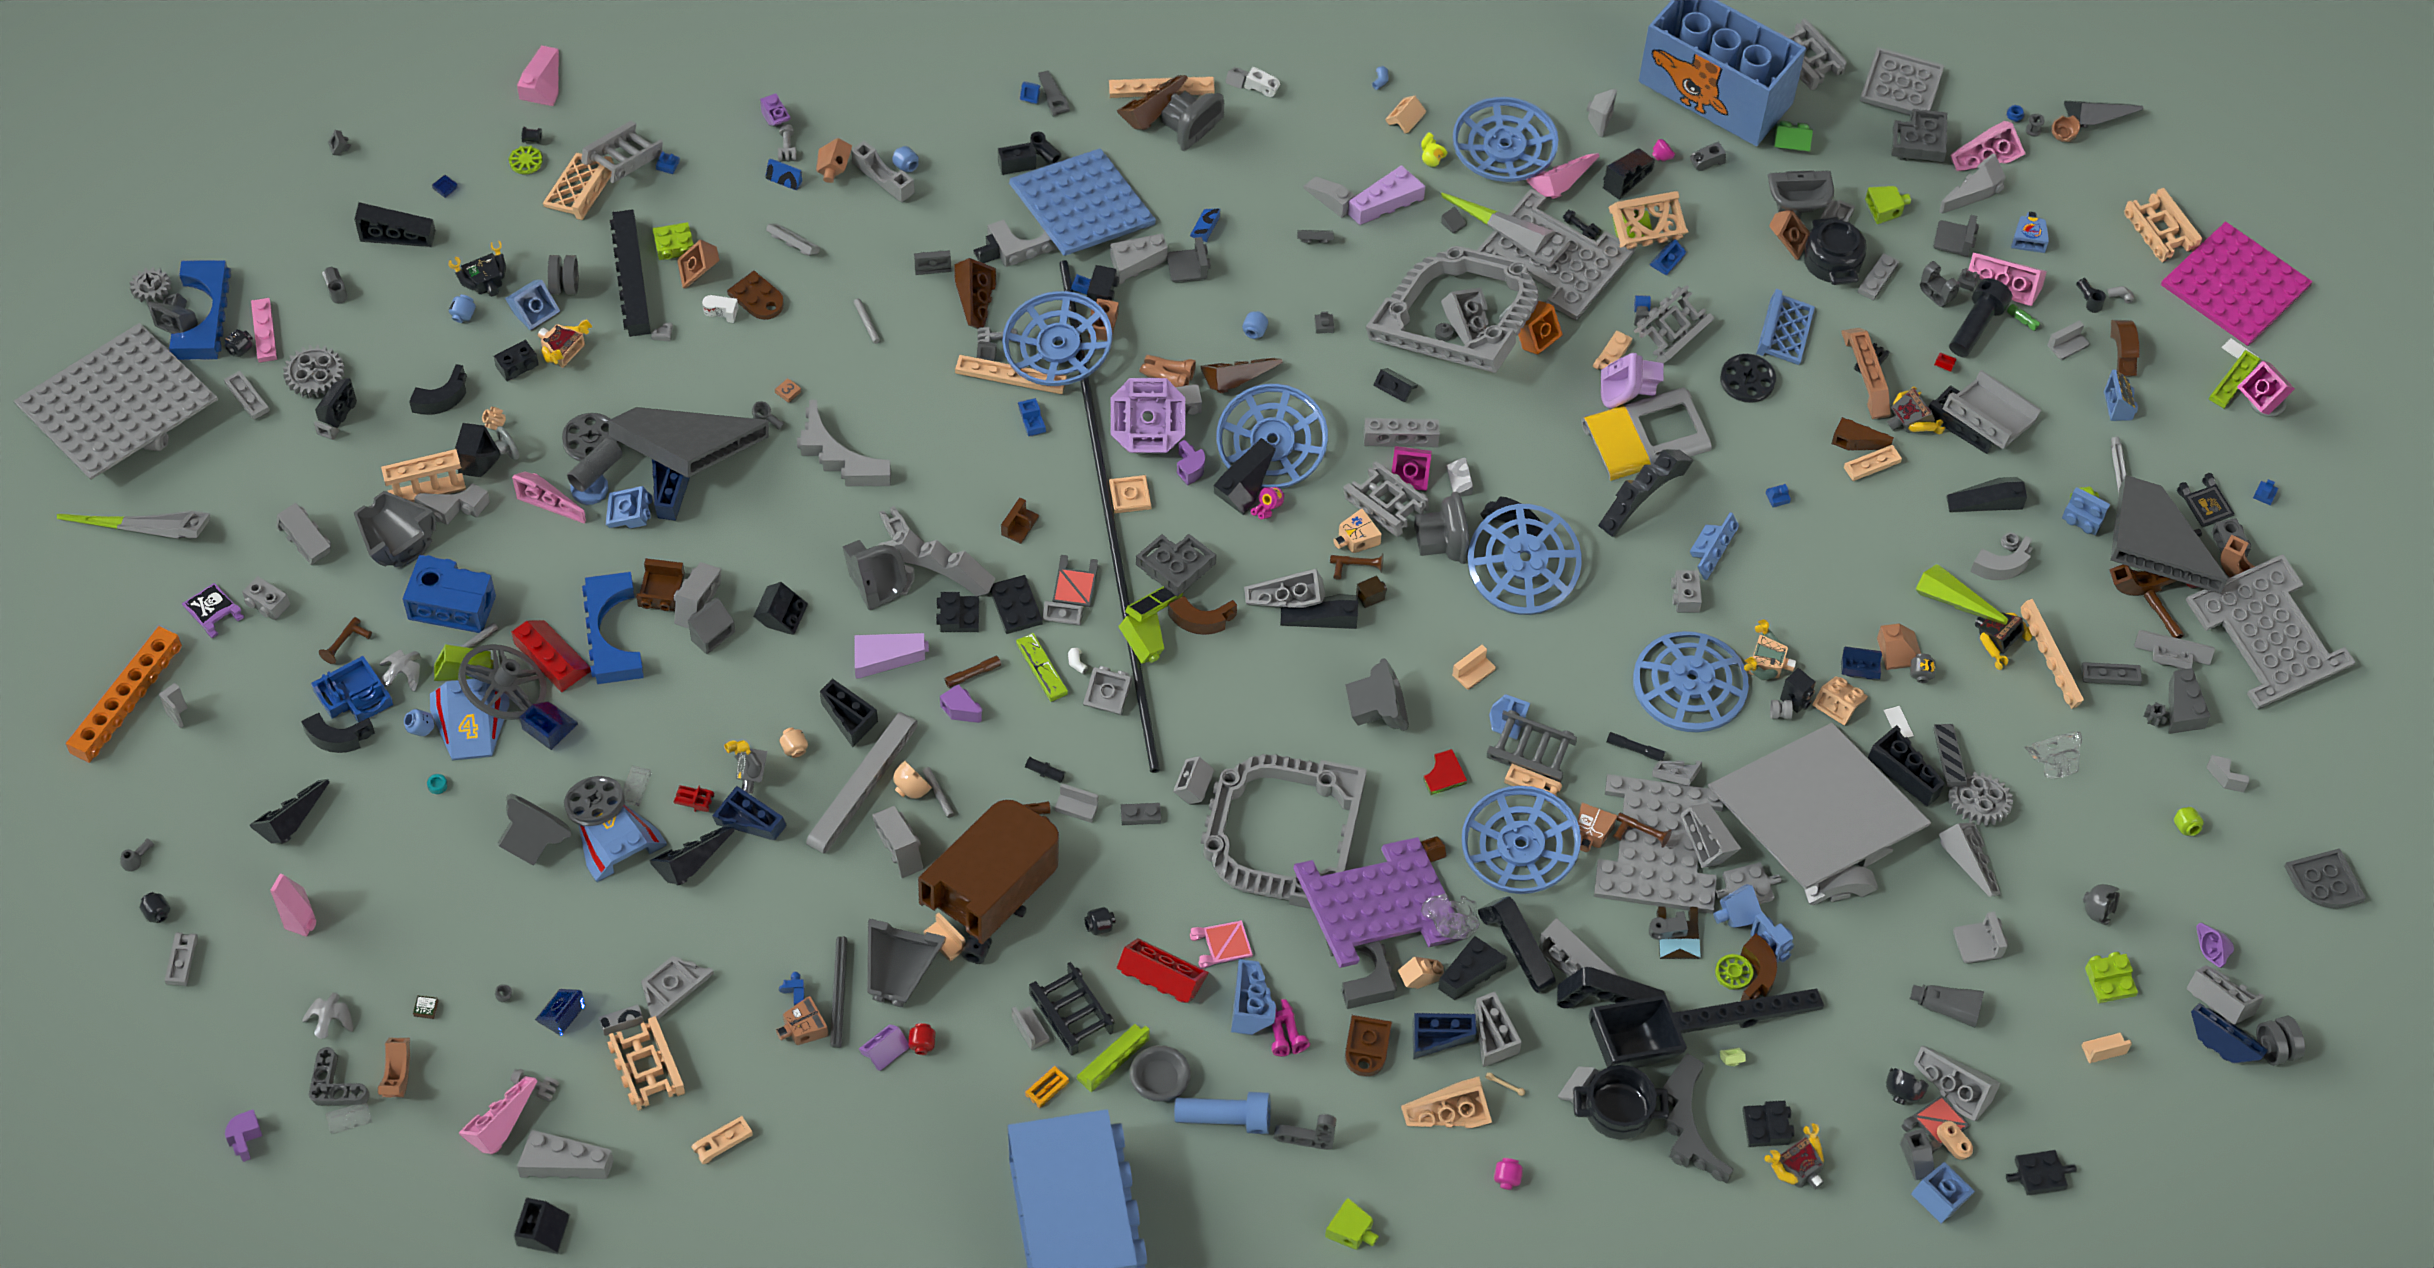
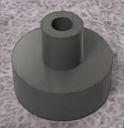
M1448 323L1438 324L1435 328V337L1445 342L1451 340L1453 337V327Z

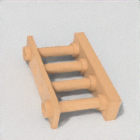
M456 449L381 467L385 485H392L393 488L388 490V492L415 502L414 497L419 493L451 494L466 490L462 473L456 474V469L461 468ZM448 472L449 474L447 477H437L439 473ZM430 477V481L421 483L418 481V478ZM411 481L412 485L400 487L399 483Z

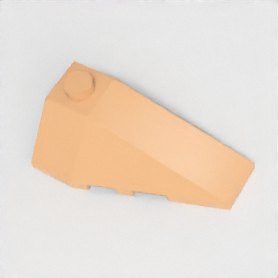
M1480 1077L1455 1083L1401 1106L1407 1126L1432 1127L1433 1125L1474 1128L1492 1123Z

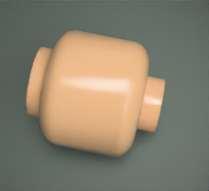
M793 727L783 731V735L779 739L787 756L797 758L806 753L808 742L802 730L794 729Z

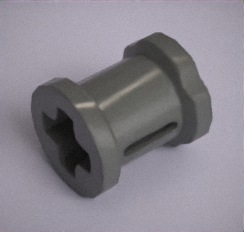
M2032 114L2029 117L2030 123L2026 127V133L2029 136L2037 137L2042 132L2041 126H2043L2045 120L2040 114Z

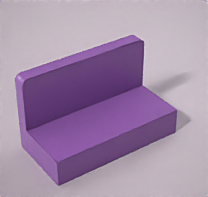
M889 1024L860 1047L859 1050L863 1056L871 1059L877 1070L881 1071L909 1048V1044L900 1028Z

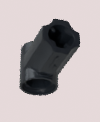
M1040 131L1031 134L1030 142L1033 143L1036 155H1040L1049 165L1057 163L1061 158V153L1046 140L1045 134Z

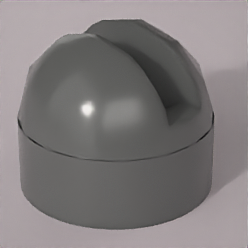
M506 984L497 986L495 990L496 999L499 1002L510 1000L512 995L511 987Z

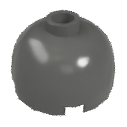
M2099 884L2093 887L2090 892L2087 891L2083 898V903H2086L2085 910L2087 915L2092 920L2107 925L2111 921L2107 917L2111 912L2115 914L2120 893L2116 891L2120 889L2112 885Z

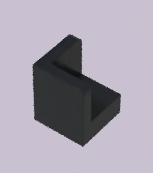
M993 234L986 236L985 246L973 250L977 260L982 263L1000 258V246Z

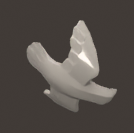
M400 649L381 661L380 665L388 662L392 663L389 670L381 677L382 684L390 686L394 678L402 672L408 678L410 689L415 691L419 679L420 665L414 661L421 659L420 653L413 651L404 655Z
M332 993L327 1001L317 998L302 1019V1022H306L313 1015H319L318 1025L314 1033L319 1039L328 1036V1026L333 1018L340 1020L343 1026L350 1032L353 1031L352 1019L347 1004L344 1002L337 1003L340 998L338 993Z

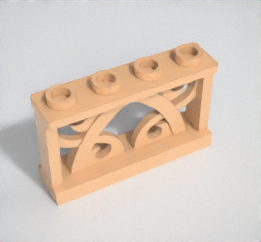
M1678 191L1619 201L1609 206V211L1613 215L1618 233L1620 248L1627 247V249H1632L1639 244L1648 246L1655 241L1660 244L1667 242L1671 238L1673 240L1684 238L1683 235L1688 233V229H1686L1678 198L1680 197ZM1669 203L1672 210V214H1669ZM1655 206L1659 208L1657 212L1654 210ZM1645 207L1653 216L1660 218L1653 231L1638 222L1644 215ZM1634 210H1637L1639 212V216L1637 218H1634V216L1637 215L1634 213ZM1623 216L1628 221L1627 223H1624ZM1668 218L1675 221V231L1669 230L1668 226H1673V223L1671 221H1667ZM1629 225L1633 227L1630 229L1629 234L1634 232L1636 234L1635 238L1628 237L1626 229Z

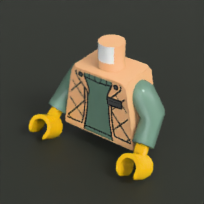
M1762 619L1758 621L1760 625L1755 626V631L1757 633L1762 632V635L1759 636L1753 657L1745 660L1747 664L1744 666V670L1749 671L1748 674L1755 675L1760 680L1779 678L1782 669L1793 672L1796 661L1785 658L1788 647L1779 641L1768 629L1769 623L1767 620Z

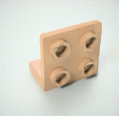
M1835 676L1821 687L1812 705L1845 726L1855 708L1862 704L1868 696L1861 689L1848 684L1844 678Z

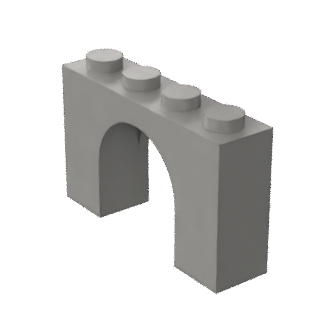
M1004 220L987 225L988 235L993 234L1000 246V259L1005 267L1016 265L1024 260L1032 259L1038 255L1058 249L1045 230L1040 237L1034 240H1022L1012 234Z

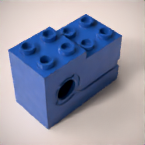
M419 555L402 599L408 620L480 633L485 628L496 594L491 575L484 572L478 573L467 569H458L457 563L451 559Z

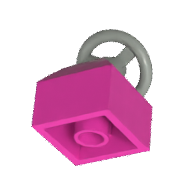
M2262 361L2237 386L2249 399L2253 410L2267 417L2281 414L2286 407L2285 398L2295 390L2287 379L2271 363Z

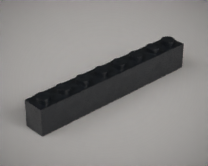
M634 209L612 212L613 219L610 220L611 230H615V233L612 234L613 244L617 245L613 250L615 259L618 258L619 260L615 262L617 273L620 272L621 275L617 276L618 286L622 287V290H619L620 301H624V304L621 305L622 316L626 315V319H623L624 330H628L629 337L651 334Z

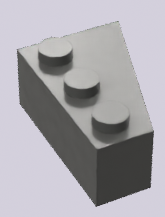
M2193 668L2174 671L2169 681L2168 734L2205 729L2211 716Z

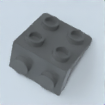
M1970 215L1967 226L1940 220L1935 235L1934 249L1968 256L1970 248H1974L1976 243V237L1973 236L1974 234L1977 235L1979 224L1976 223L1978 216Z
M1202 237L1195 238V249L1167 253L1172 282L1207 279L1208 269H1211L1210 258H1206L1208 249L1207 244H1203Z

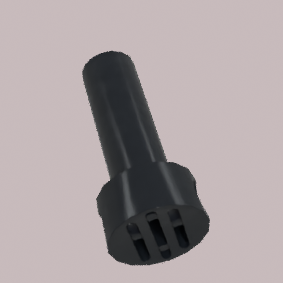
M1984 278L1980 281L1972 294L1974 306L1949 344L1950 350L1955 355L1967 357L1991 318L2004 313L2013 297L2012 292L2005 284L1992 278Z

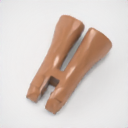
M1146 355L1139 371L1150 378H1167L1174 387L1188 386L1189 380H1192L1195 373L1196 360L1174 361Z

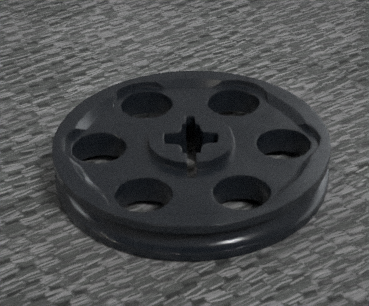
M1739 354L1725 362L1722 367L1720 381L1723 389L1729 396L1738 401L1752 403L1764 400L1772 393L1776 382V373L1772 365L1764 358L1754 354ZM1747 361L1750 365L1743 366L1740 362ZM1764 367L1767 371L1760 372L1757 368ZM1732 369L1736 373L1731 375L1728 374L1726 370ZM1751 372V378H1749V380H1747V383L1745 384L1747 376H1749ZM1766 381L1770 386L1764 387L1761 385V382ZM1736 384L1739 388L1732 389L1729 385ZM1753 390L1756 392V395H1749L1747 391Z

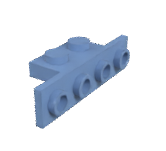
M1733 513L1728 514L1722 526L1705 525L1690 550L1692 557L1702 558L1697 567L1704 580L1709 578L1739 527Z

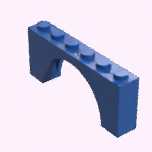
M226 260L181 261L179 276L182 285L202 290L213 301L211 311L202 323L191 330L171 334L169 350L178 360L218 359V352L222 350L220 337H223L224 334L222 322H225L224 308H227L226 293H229L228 279L231 278V269L227 267Z
M631 572L586 577V585L582 586L583 597H587V601H584L585 613H589V617H585L586 627L591 631V633H587L588 644L592 645V649L589 650L590 661H594V666H591L592 677H596L597 684L644 678L640 652L619 650L608 644L600 634V625L605 614L616 604L635 598Z

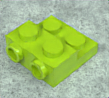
M688 222L653 228L659 260L681 257L693 246Z
M2113 952L2106 958H2101L2100 955L2089 959L2085 970L2098 1003L2137 996L2138 991L2131 975L2133 969L2127 954L2121 955L2120 952Z

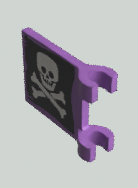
M215 583L182 603V606L204 628L210 638L218 635L214 623L227 614L231 613L236 621L244 618L240 607L235 605Z

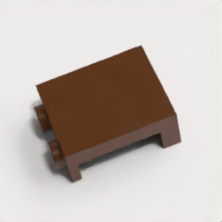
M645 558V573L640 593H637L636 596L638 607L675 611L676 601H674V595L677 590L681 589L685 575L683 563Z

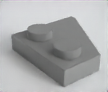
M1659 761L1653 769L1652 777L1663 781L1676 782L1679 785L1690 786L1702 768V761H1696L1695 765H1684V761Z

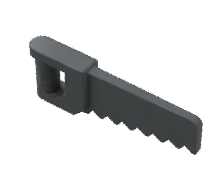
M1049 70L1039 72V79L1047 97V104L1052 116L1070 111L1066 97L1061 95Z

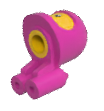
M1278 487L1262 489L1259 495L1260 504L1251 509V514L1253 516L1258 515V518L1261 520L1270 518L1272 516L1271 510L1281 506L1284 502L1283 491Z

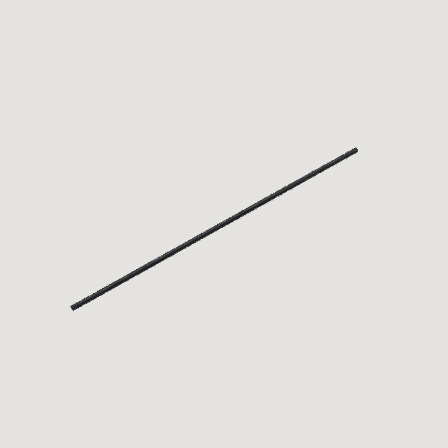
M1062 260L1059 262L1064 291L1073 292L1068 261ZM1070 301L1069 311L1077 313L1076 303ZM1069 318L1070 325L1075 329L1080 326L1079 321ZM1080 334V335H1079V337H1080V342L1083 343V342H1082V336H1081V334ZM1079 350L1076 355V359L1081 362L1085 358L1084 350ZM1088 376L1080 380L1124 620L1129 615L1125 610L1130 605ZM1127 641L1149 768L1151 773H1157L1160 771L1141 663Z

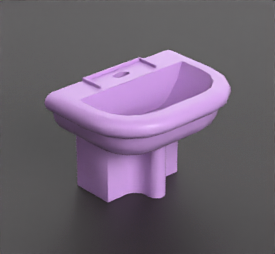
M1630 353L1607 365V367L1601 370V399L1604 406L1608 409L1616 408L1635 398L1638 394L1655 396L1657 385L1663 381V363L1643 360L1642 356Z

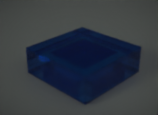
M443 175L432 184V188L446 198L458 188V185L448 176Z

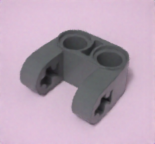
M1932 261L1923 270L1920 288L1935 304L1942 307L1956 298L1960 284L1954 278L1946 281L1940 275L1941 267L1935 261Z

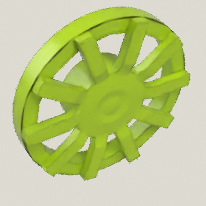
M531 145L520 146L512 150L508 159L511 169L519 174H531L537 171L543 162L540 151Z
M1728 954L1717 962L1715 976L1720 985L1730 990H1741L1751 982L1753 968L1751 963L1743 956ZM1728 959H1735L1734 963H1730ZM1738 960L1742 961L1743 964H1742V965H1739V964L1737 963ZM1725 961L1728 966L1725 967L1721 963ZM1747 966L1749 971H1743L1742 968ZM1719 967H1720L1721 969H1723V970H1726V971H1725V972H1719ZM1742 974H1750L1748 979L1742 976ZM1739 978L1742 979V980L1745 981V982H1744L1743 984H1741ZM1734 980H1736L1738 985H1733Z

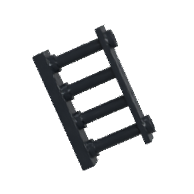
M1069 962L1067 963V975L1045 987L1039 986L1037 981L1029 984V994L1070 1055L1073 1056L1078 1053L1080 1040L1104 1027L1109 1034H1112L1115 1022L1109 1013L1106 1014L1082 979L1083 975L1080 969L1074 967ZM1071 981L1078 988V990L1056 1002H1050L1047 998L1049 993ZM1084 996L1089 1004L1088 1006L1066 1018L1060 1017L1058 1014L1060 1008ZM1092 1012H1095L1100 1020L1076 1034L1071 1033L1068 1029L1070 1024Z

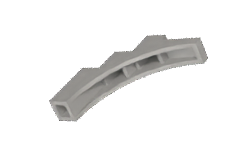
M809 400V407H806V418H809V422H805V430H801V437H797V449H801V456H819V464H823V471H841V479H845V486H891L890 460L861 456L843 447L827 432L822 424L818 413L817 400Z
M910 529L899 531L891 541L878 544L895 547L900 551L905 563L919 565L941 573L965 587L975 596L988 594L995 581V578L966 551L952 554L938 540L925 543Z

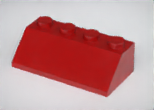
M545 620L525 621L511 631L514 644L522 653L535 662L541 672L561 693L591 672V667Z
M1139 938L1124 947L1116 967L1123 975L1133 976L1139 979L1140 983L1154 986L1160 993L1170 994L1182 1003H1188L1195 998L1209 973Z

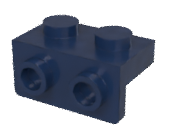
M1845 646L1841 659V674L1849 677L1857 676L1865 677L1866 679H1880L1882 651Z

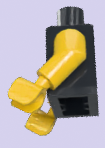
M2002 613L2009 619L2006 625L1982 617H1978L1975 621V627L1979 628L1980 640L1991 657H1995V667L1998 670L2003 668L1999 661L2003 662L2005 666L2008 664V658L2000 656L1999 653L2004 654L2021 635L2026 641H2030L2033 636L2023 619L2015 613Z

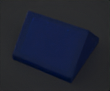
M559 989L535 1020L561 1036L586 1006L582 991L580 989Z

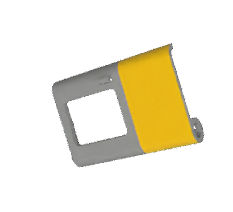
M1684 387L1581 419L1583 431L1586 435L1591 434L1608 471L1610 481L1639 473L1644 465H1653L1663 449L1681 450L1689 457L1711 451L1710 439L1692 403L1691 393ZM1683 404L1697 433L1652 446L1639 417Z

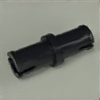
M1030 756L1025 764L1026 769L1037 772L1041 777L1044 778L1046 776L1058 783L1063 781L1066 773L1050 766L1048 762L1043 763Z

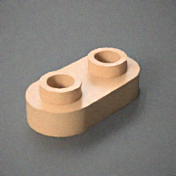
M1946 1121L1938 1127L1937 1135L1955 1158L1963 1160L1972 1154L1973 1146L1954 1122Z

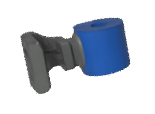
M1635 295L1634 313L1636 314L1634 326H1637L1636 323L1645 317L1647 319L1649 317L1648 313L1651 307L1650 296Z

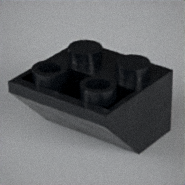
M345 378L334 382L315 409L318 421L338 428L341 422L345 421L347 414L357 403L351 379Z
M778 582L767 586L753 617L767 628L794 635L808 603L784 583Z
M526 1197L514 1233L516 1245L558 1254L570 1214L547 1201Z

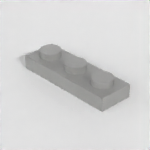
M777 223L768 224L766 231L772 233L771 236L773 238L786 241V245L799 248L800 252L804 255L818 254L821 248Z
M1883 253L1859 287L1858 293L1874 301L1897 268L1899 260Z
M241 371L224 379L226 386L253 420L270 411L267 404Z

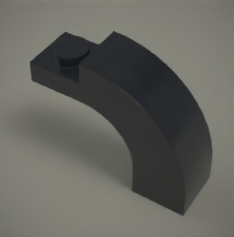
M456 364L449 381L438 389L428 390L415 387L409 401L412 413L434 415L455 407L466 394L465 382L467 374L464 372L463 365Z
M1500 496L1496 502L1490 501L1487 503L1480 515L1485 519L1498 509L1521 503L1511 498ZM1516 509L1504 512L1492 520H1500L1505 523L1516 520ZM1523 509L1525 519L1541 522L1530 509ZM1526 524L1527 534L1537 537L1543 530L1535 525ZM1518 525L1512 526L1519 534Z
M319 712L301 721L310 741L320 749L328 752L346 753L361 748L359 741L375 734L369 718L344 729H336L327 725Z

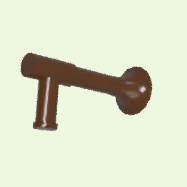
M1383 553L1379 558L1374 559L1331 555L1330 563L1336 564L1333 578L1336 580L1342 578L1343 564L1373 566L1378 568L1381 573L1383 570Z
M354 617L332 646L327 650L320 649L318 653L327 663L335 664V653L353 632L366 637V639H370L372 631L358 626L361 621Z
M1620 812L1616 820L1621 822V825L1613 837L1621 841L1626 829L1630 826L1657 838L1662 844L1661 847L1664 848L1670 839L1672 830H1656Z

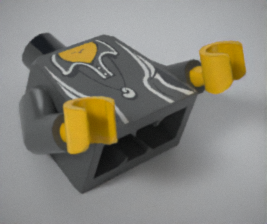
M745 740L727 742L724 744L727 753L734 752V757L738 761L736 779L743 780L742 789L744 791L753 793L754 782L762 781L767 751L752 749Z

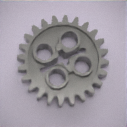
M309 345V350L302 347V352L295 351L296 356L290 355V361H285L286 366L283 367L286 385L289 386L290 391L294 390L295 394L300 392L301 397L308 394L309 398H311L315 394L319 398V393L325 396L326 391H329L334 382L342 380V376H345L342 358L339 357L338 352L334 353L332 348L327 351L326 346L320 349L319 345H317L313 349Z
M1976 772L1973 773V776L1966 773V786L1950 787L1948 797L1949 803L1952 804L1951 809H1957L1956 815L1962 814L1963 820L1969 818V823L1975 820L1977 825L1983 822L1987 826L1990 821L1995 825L1996 820L2002 822V819L2007 818L2008 813L2010 814L2013 800H2011L2013 795L2009 794L2010 788H2004L2005 783L1999 784V778L1993 780L1991 774L1985 777L1984 772L1981 773V776H1978Z

